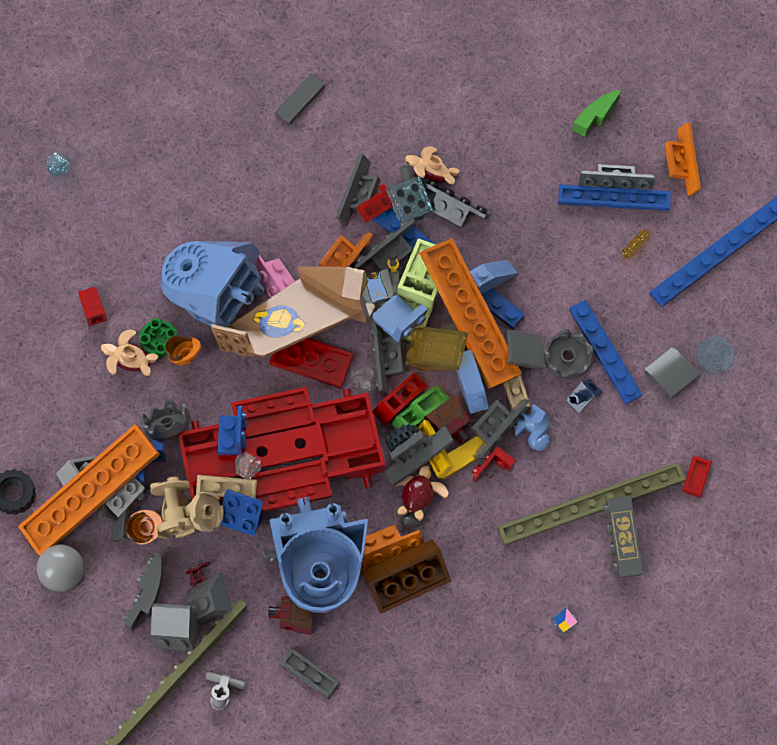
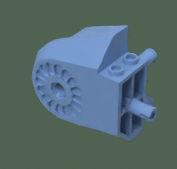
M194 241L184 243L175 248L165 259L160 282L162 291L173 304L184 308L194 319L209 326L214 324L228 327L235 322L233 318L244 303L247 305L251 304L254 295L260 296L263 294L261 291L264 292V287L259 283L262 276L257 272L258 268L253 265L261 252L252 242Z
M304 497L305 505L302 498L297 500L300 510L299 514L290 515L285 513V516L281 514L279 518L270 519V528L283 586L289 598L300 608L310 612L326 613L336 610L347 603L356 590L364 556L368 519L347 523L346 512L341 511V506L333 503V506L329 504L327 508L312 511L310 498ZM317 574L325 575V577L322 579L316 578L315 576Z

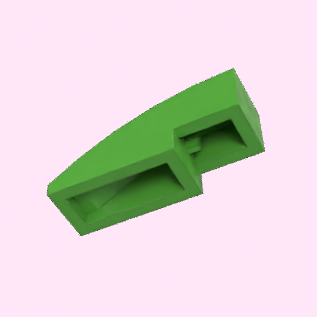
M617 89L607 93L590 104L574 121L572 130L585 137L594 123L601 127L619 100L621 91Z
M436 385L398 414L392 425L395 428H401L402 425L407 426V424L418 427L425 420L427 414L446 402L450 397Z

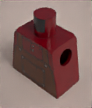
M455 395L426 415L425 420H429L435 432L446 427L452 438L456 437L461 444L466 443L471 438L465 431L469 427L470 420Z
M289 596L281 597V607L269 606L268 618L280 619L281 629L312 635L313 612L300 608Z

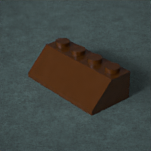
M432 539L361 572L366 587L380 614L451 581L441 550Z

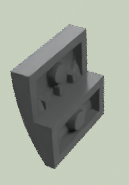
M508 329L504 330V339L508 345V364L540 370L545 368V353L540 335Z
M674 347L644 369L645 374L655 381L659 389L671 399L700 377L697 370Z

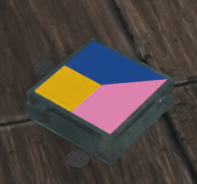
M568 607L551 618V621L562 635L579 624Z

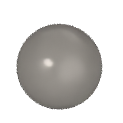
M63 544L54 545L47 548L40 555L36 566L37 576L40 582L49 590L55 592L69 591L81 581L84 574V562L81 555L74 548Z

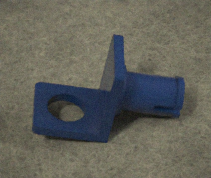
M591 379L581 382L568 396L566 401L579 413L594 397L601 395L603 392Z

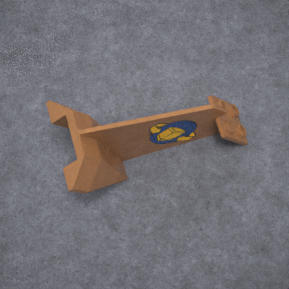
M299 267L300 279L228 327L212 324L211 329L219 348L225 352L238 353L241 356L265 358L349 319L365 323L372 321V315L377 311V308L374 304L366 303L363 297V292L368 284L365 271L350 267Z

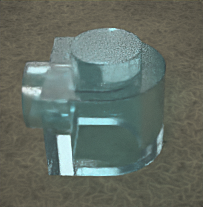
M58 150L55 151L46 160L47 171L52 176L59 177L61 173H66L71 166L69 164L70 159Z

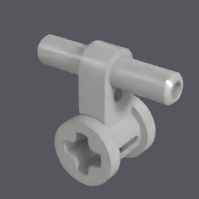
M211 672L206 674V680L220 683L211 690L210 704L215 710L220 711L227 708L229 703V686L243 690L246 685L244 681L233 679L230 675H218Z

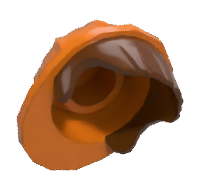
M172 336L165 345L169 361L180 366L191 364L201 350V342L189 336Z
M153 510L135 512L130 516L125 525L126 534L132 541L138 544H148L158 538L157 526L163 523L160 514Z

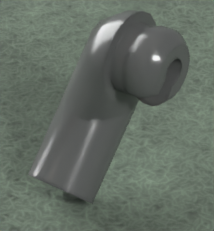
M426 508L422 509L424 517L428 511ZM415 515L403 516L400 520L401 525L406 528L418 527L423 521L416 519Z

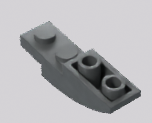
M156 552L155 556L149 558L146 565L148 568L137 579L138 590L142 593L137 594L133 602L135 604L131 611L128 610L123 619L125 621V628L130 631L134 630L142 615L150 618L152 605L157 603L163 577L162 557L159 552Z

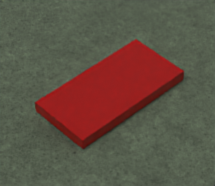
M307 338L273 353L269 365L341 389L354 353Z

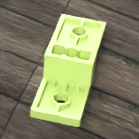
M419 238L397 288V295L414 310L421 304L427 308L425 321L420 326L417 325L408 337L403 338L418 345L439 296V292L419 254L421 251L435 246V244Z

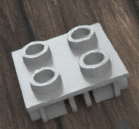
M134 477L108 499L105 504L117 517H120L135 499L141 500L144 498L145 487Z

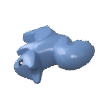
M533 404L530 415L525 413L521 415L524 420L520 418L514 419L515 437H518L527 430L531 433L528 438L529 447L535 451H543L550 443V436L546 434L549 428V416Z

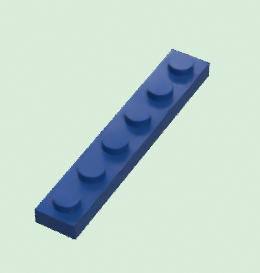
M559 184L558 204L669 211L670 191Z
M584 300L570 307L569 312L588 343L592 345L593 352L624 404L626 405L642 397V392L588 302Z

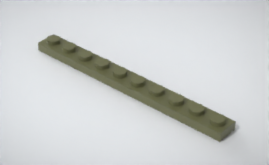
M676 462L498 526L497 529L504 546L601 512L603 511V504H605L607 499L631 496V499L635 500L685 482L686 479L679 463Z
M242 600L238 603L234 602L231 605L232 610L224 618L221 616L215 622V628L211 632L207 631L200 640L202 642L197 647L195 646L194 650L188 651V657L183 662L179 661L173 668L174 672L161 680L159 683L160 687L148 694L146 697L147 701L143 706H137L132 712L133 716L128 722L125 720L118 727L119 732L114 737L111 735L104 742V745H122L247 610V604Z

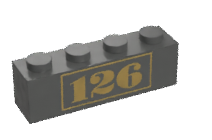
M631 496L607 499L605 504H603L604 516L608 517L609 524H606L607 535L611 536L612 543H609L610 554L614 555L615 560L612 563L613 573L617 574L618 579L641 576L644 572Z

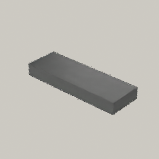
M310 74L275 111V115L290 125L321 92L325 84Z
M293 648L289 650L280 662L282 667L326 699L330 698L340 684L339 681Z

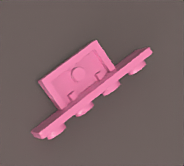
M259 255L253 263L258 268L257 272L262 276L259 282L270 298L295 282L279 258L264 262Z

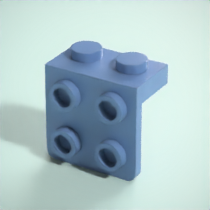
M394 295L373 313L372 320L399 342L404 337H408L417 325L420 326L425 321L427 308L421 304L414 310L398 295Z

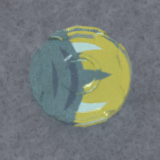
M710 336L698 345L696 351V360L699 366L710 373L726 371L732 365L734 359V349L732 346H730L726 339L718 336Z

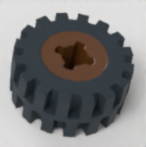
M407 424V426L402 425L401 428L397 427L395 431H391V435H388L386 439L390 452L410 439L413 434L418 433L417 427Z

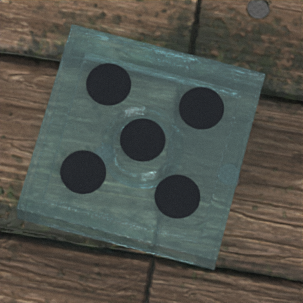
M420 176L386 188L400 223L433 211Z

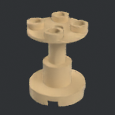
M170 477L167 479V482L150 485L151 494L165 496L167 509L164 510L165 522L157 526L158 537L170 539L169 535H175L176 538H180L195 532L196 528L191 522V518H185L184 508L179 506L177 492H184L189 488L188 481L179 480L178 477Z
M177 492L179 506L184 508L185 518H191V522L197 530L211 532L221 524L224 510L223 505L219 504L218 500L220 498L217 494L201 492L190 502L185 494ZM166 497L164 498L161 514L163 522H165L164 510L167 509Z

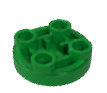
M154 318L142 328L139 336L140 345L148 355L156 354L158 357L167 356L165 350L166 342L172 336L177 335V331L171 323Z

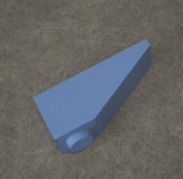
M508 260L485 263L470 271L481 295L518 275V272Z
M472 350L453 354L466 410L472 414L489 409Z

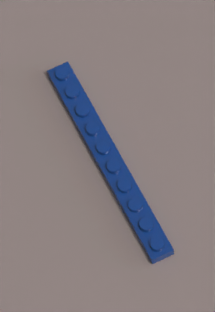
M777 196L652 289L649 293L660 307H663L776 222Z
M390 208L372 219L388 233H395L405 221ZM413 228L403 236L412 249H414L418 238L435 244L416 228ZM494 289L482 294L490 312L512 330L525 316V313Z

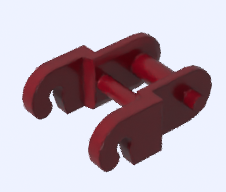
M209 561L206 564H197L198 567L189 568L186 571V574L190 575L192 581L189 583L190 585L196 586V584L208 579L202 577L201 568L209 566ZM194 572H198L200 579L195 580Z

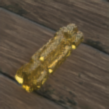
M643 228L627 244L628 246L621 251V256L629 259L644 241L650 237V232Z

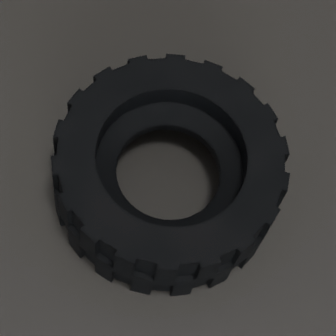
M16 469L0 473V511L10 515L25 512L34 503V497H36L32 479H30L28 474ZM11 483H17L23 488L21 498L16 501H9L4 497V489Z

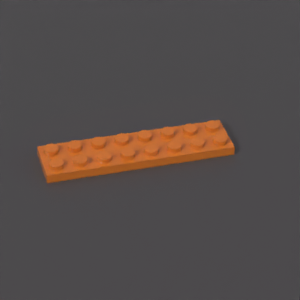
M453 238L421 251L419 254L468 350H472L477 368L488 389L521 375L522 373L518 365L508 364V345Z
M134 424L23 521L18 528L40 556L47 548L57 545L158 457L160 453L141 428Z

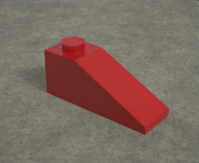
M414 372L374 408L373 414L385 426L419 395L427 385Z

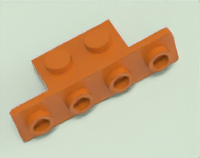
M686 122L677 129L679 142H666L665 151L669 176L671 178L685 179L687 195L692 196L701 189L691 123Z
M371 232L364 234L355 246L344 236H339L318 265L320 267H349L351 263H355L359 259L360 251L369 246L371 243L370 238L373 234Z
M395 525L367 535L361 571L422 544L423 539L420 530L401 537Z

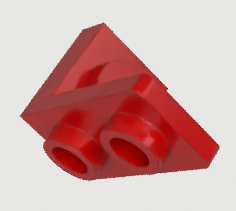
M385 184L378 187L381 192L356 207L365 223L397 204Z
M96 287L79 291L78 295L89 327L106 322V314Z
M497 446L494 451L491 450L484 457L485 462L482 465L478 464L472 472L474 474L472 481L476 483L494 460L499 468L502 470L507 469L509 472L515 466L516 460Z

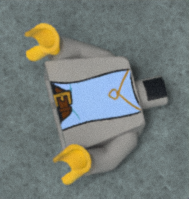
M396 258L395 266H390L389 259L387 261L391 271L385 269L366 275L368 284L363 292V297L366 303L376 305L377 310L394 295H397L400 280L399 271L396 270L399 266V261Z

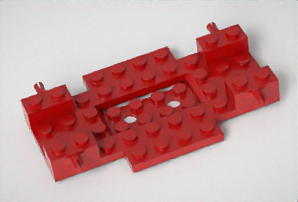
M303 387L231 402L233 416H237L238 406H242V412H246L247 429L243 430L246 437V449H242V456L218 455L219 424L200 428L199 421L195 420L197 427L195 428V423L192 421V430L182 431L178 434L187 481L190 485L191 501L196 496L198 475L257 480L256 499L264 502L261 513L298 505L297 500L300 498L305 503L304 497H309L310 502L332 498L329 479L341 476H346L347 480L363 478L365 488L368 489V483L369 488H372L371 476L385 472V461L368 393L351 396L350 389H347V394L344 389L342 390L344 398L311 404L308 389ZM303 439L306 442V446L299 449L295 447V441ZM264 447L268 453L266 456L260 457L256 453L257 449ZM323 455V458H320V460L305 462L301 464L272 469L254 474L246 473V471L250 470L255 471L259 468L277 466L278 464L296 462L297 460L315 458L316 456ZM219 497V504L222 505L224 497Z

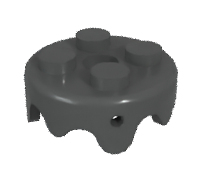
M563 329L548 340L544 352L545 364L549 371L559 378H578L588 370L591 364L593 347L582 334H574L568 329ZM569 352L573 355V359L565 360L563 354Z
M167 399L163 408H152L150 417L147 418L145 414H141L140 420L145 435L148 438L167 441L186 430L191 422V417L184 403L178 407L172 399Z

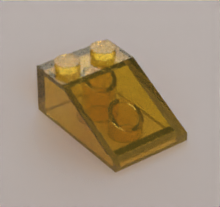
M429 327L415 328L405 364L421 372L459 370L468 333Z

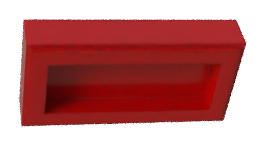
M693 455L682 492L701 497L712 461Z

